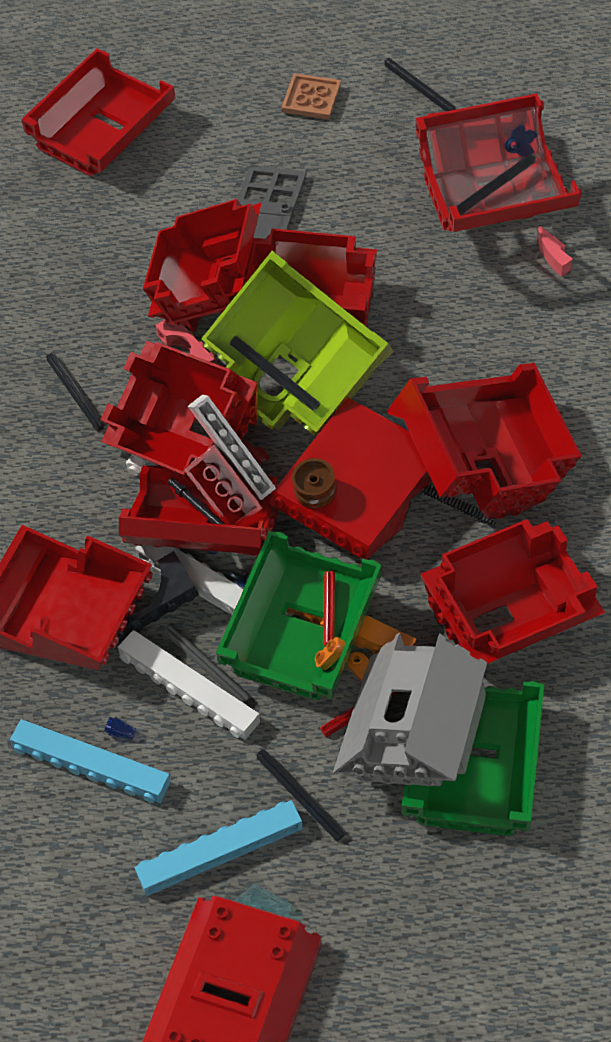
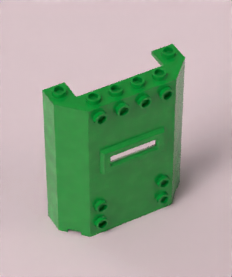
M269 531L216 651L217 661L223 666L228 664L234 668L233 673L239 677L313 701L319 700L321 696H324L326 699L333 698L382 576V564L375 560L362 559V568L357 564H347L337 558L331 559L317 552L311 553L300 547L289 546L288 536L281 532ZM326 571L335 572V637L344 640L345 646L341 656L327 670H322L316 667L315 656L326 647L323 644L324 626L286 615V611L288 608L324 618V574Z
M536 681L524 682L523 691H517L513 688L498 689L494 686L484 687L486 697L472 748L497 750L496 758L470 755L465 774L457 773L455 781L442 780L441 786L404 785L402 815L406 817L414 816L417 818V823L423 826L510 836L514 835V831L518 829L522 832L529 831L532 817L544 684H539Z

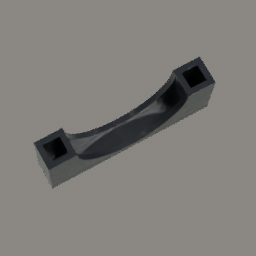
M174 551L157 560L161 571L159 590L147 607L126 618L128 623L123 632L120 631L117 635L119 637L118 642L125 640L133 630L136 632L141 631L146 625L158 621L165 614L175 611L179 606L194 600L199 595Z

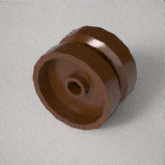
M317 458L306 459L300 462L293 470L292 482L295 498L301 505L312 509L322 508L330 504L335 498L337 491L333 468L328 462Z

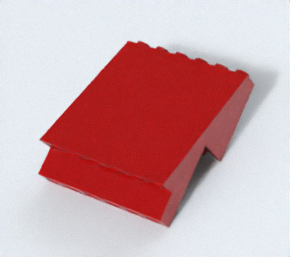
M347 397L273 491L270 505L361 559L367 560L402 529L410 500L432 482V479L408 430ZM311 458L322 459L331 465L334 470L337 488L335 498L331 503L317 509L307 508L298 502L295 498L292 474L295 467L300 462Z
M21 525L0 561V648L99 670L102 664H107L110 657L108 653L110 649L116 647L119 640L117 635L120 631L123 632L128 623L126 618L134 613L136 608L134 603L136 599H141L145 591L143 588L145 582L149 584L153 576L151 572L152 564L88 535L85 539L84 549L80 548L78 550Z

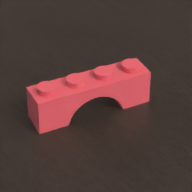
M165 320L155 325L157 336L165 345L183 346L190 351L191 355L212 363L216 362L213 353H209L203 346L204 344L201 341L198 342L193 332L188 331L184 325L179 324V326L166 323Z

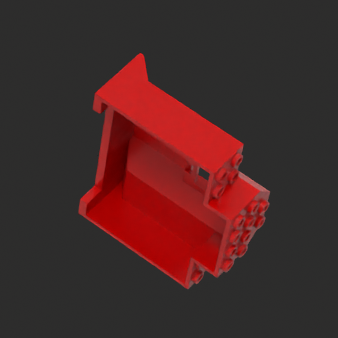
M535 362L519 364L515 371L508 376L427 386L429 384L427 376L410 378L387 410L388 414L404 419L439 497L448 496L451 498L458 494L468 495L473 493L481 512L488 519H501L509 515L517 516L523 511L546 501L547 496L556 490V486L561 482V479L568 475V471L575 467L577 461L582 457ZM490 460L503 487L500 488L491 468L478 470L474 462Z

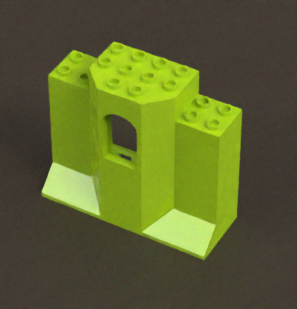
M273 251L266 257L202 337V340L205 342L203 346L215 355L219 353L218 358L227 364L225 368L257 382V418L271 430L274 428L280 430L291 416L300 424L304 422L306 424L304 428L314 436L320 433L347 397L352 399L375 369L394 352L384 339L345 311ZM235 336L239 337L271 364L281 355L299 371L291 380L320 402L318 409L312 411L285 388L277 396L266 394L260 386V380L265 372L230 345L232 338ZM289 354L297 359L296 363L288 357Z

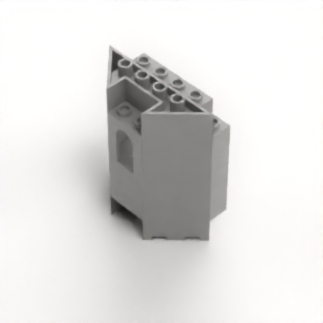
M399 632L391 642H387L380 649V652L372 655L369 659L333 773L358 775L359 781L425 786H441L442 780L455 781L457 773L465 774L486 697L482 680L487 662L481 658H473L469 655L470 652L458 644L453 646L445 641L446 637L440 633L436 646L428 647L404 646ZM392 691L411 692L404 717L395 723L387 722L385 714Z

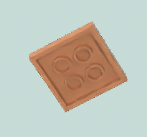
M294 73L281 107L282 112L330 120L341 87V80Z

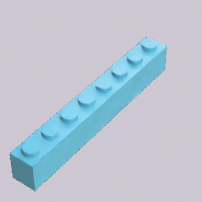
M22 719L10 738L13 750L19 754L27 753L35 760L50 762L56 768H61L62 766L75 775H86L91 781L98 782L99 780L105 782L112 789L121 788L131 796L137 794L150 803H161L171 783L170 775L166 772Z
M292 800L288 802L283 801L274 808L259 811L253 817L242 818L234 825L221 827L213 834L202 835L192 843L181 844L178 849L171 852L165 851L152 860H144L138 866H135L136 874L145 895L149 896L303 829L302 820Z

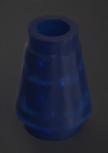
M109 717L104 732L108 733V736L132 740L136 728L118 717Z

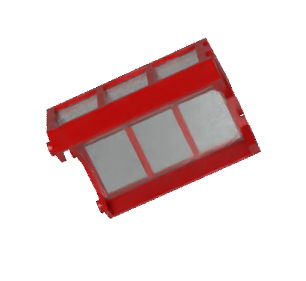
M537 93L416 118L415 131L420 143L419 153L421 162L424 165V180L443 230L458 232L579 206L580 198H582L581 188L577 187L575 181H571L570 193H568L567 187L563 185L562 175L558 174L556 161L553 162L551 149H548L545 143L541 119L544 103L543 100L539 99ZM523 124L525 130L537 132V137L530 144L537 161L460 216L456 205L524 158L517 153H509L505 149V141L511 137L512 130L518 125Z

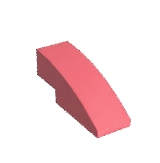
M539 226L537 240L540 250L547 263L562 277L572 269L573 259L565 253V245L542 226Z

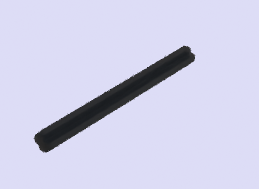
M391 58L385 59V67L444 111L456 109V106Z
M530 153L456 205L460 216L537 161L536 156Z
M235 336L232 338L230 345L312 411L318 409L320 402L239 337Z
M55 353L47 354L48 363L96 431L103 429L104 423L100 420L96 411Z
M262 749L257 753V759L335 841H340L344 837V831L266 750Z

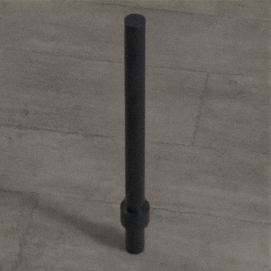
M174 478L168 480V484L175 489V493L181 498L184 497L211 523L225 525L189 493L186 486L179 484Z

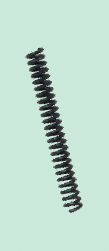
M427 485L423 491H420L421 493H424V495L427 494V496H430L431 498L434 497V499H437V501H441V503L444 502V504L454 507V509L457 508L458 511L460 510L461 512H464V514L467 513V515H471V517L474 516V518H477L478 520L481 519V522L484 521V523H487L488 525L491 524V526H494L497 523L495 522L492 525L495 518H492L491 522L489 523L490 519L486 521V516L482 520L484 516L483 513L479 518L481 510H479L478 515L476 516L478 508H476L474 514L472 515L475 506H473L471 509V504L469 505L468 510L465 512L468 503H466L464 509L462 510L465 501H463L461 504V500H459L458 502V498H456L454 505H452L455 497H452L451 499L448 496H446L442 501L443 497H440L439 499L438 494L435 498L437 490H435V487H433L431 490V485L429 486V488Z

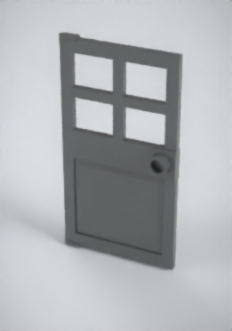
M256 164L249 165L238 201L242 206L262 202L254 238L266 239L267 235H270L271 228L288 229L307 174L306 171L263 167ZM254 173L273 175L270 185L251 183ZM279 176L298 178L295 188L276 186ZM248 189L267 191L264 201L245 199ZM273 192L292 194L290 203L270 202Z

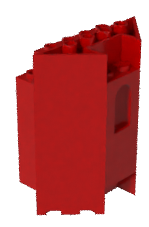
M234 199L177 216L173 227L159 230L143 285L144 292L151 300L148 317H159L165 319L166 323L175 326L181 324L189 327L190 331L196 332L200 317L217 312L220 315L242 289L262 202L242 206L238 199Z
M271 228L270 235H267L266 239L253 238L243 286L271 251H273L286 261L290 267L368 328L369 308L371 299L374 296L373 285L375 281L377 249L356 247V236Z
M146 341L141 354L138 355L130 352L123 369L129 372L131 376L117 407L107 403L100 419L109 425L101 441L102 443L190 478L184 469L215 443L212 439L191 431L196 417L188 406L201 395L209 396L231 428L242 440L248 431V424L257 427V382L242 377L231 369L162 343L156 342L155 344Z
M528 519L442 554L440 566L421 573L428 595L427 600L433 610L437 624H444L446 635L450 641L453 640L455 645L458 644L468 650L470 656L475 659L481 658L487 664L606 612L596 598L597 585L589 572L580 573L566 551L568 540L558 525L551 528L548 521L532 527ZM504 605L507 606L514 618L513 621L486 632L479 631L474 624L477 617Z

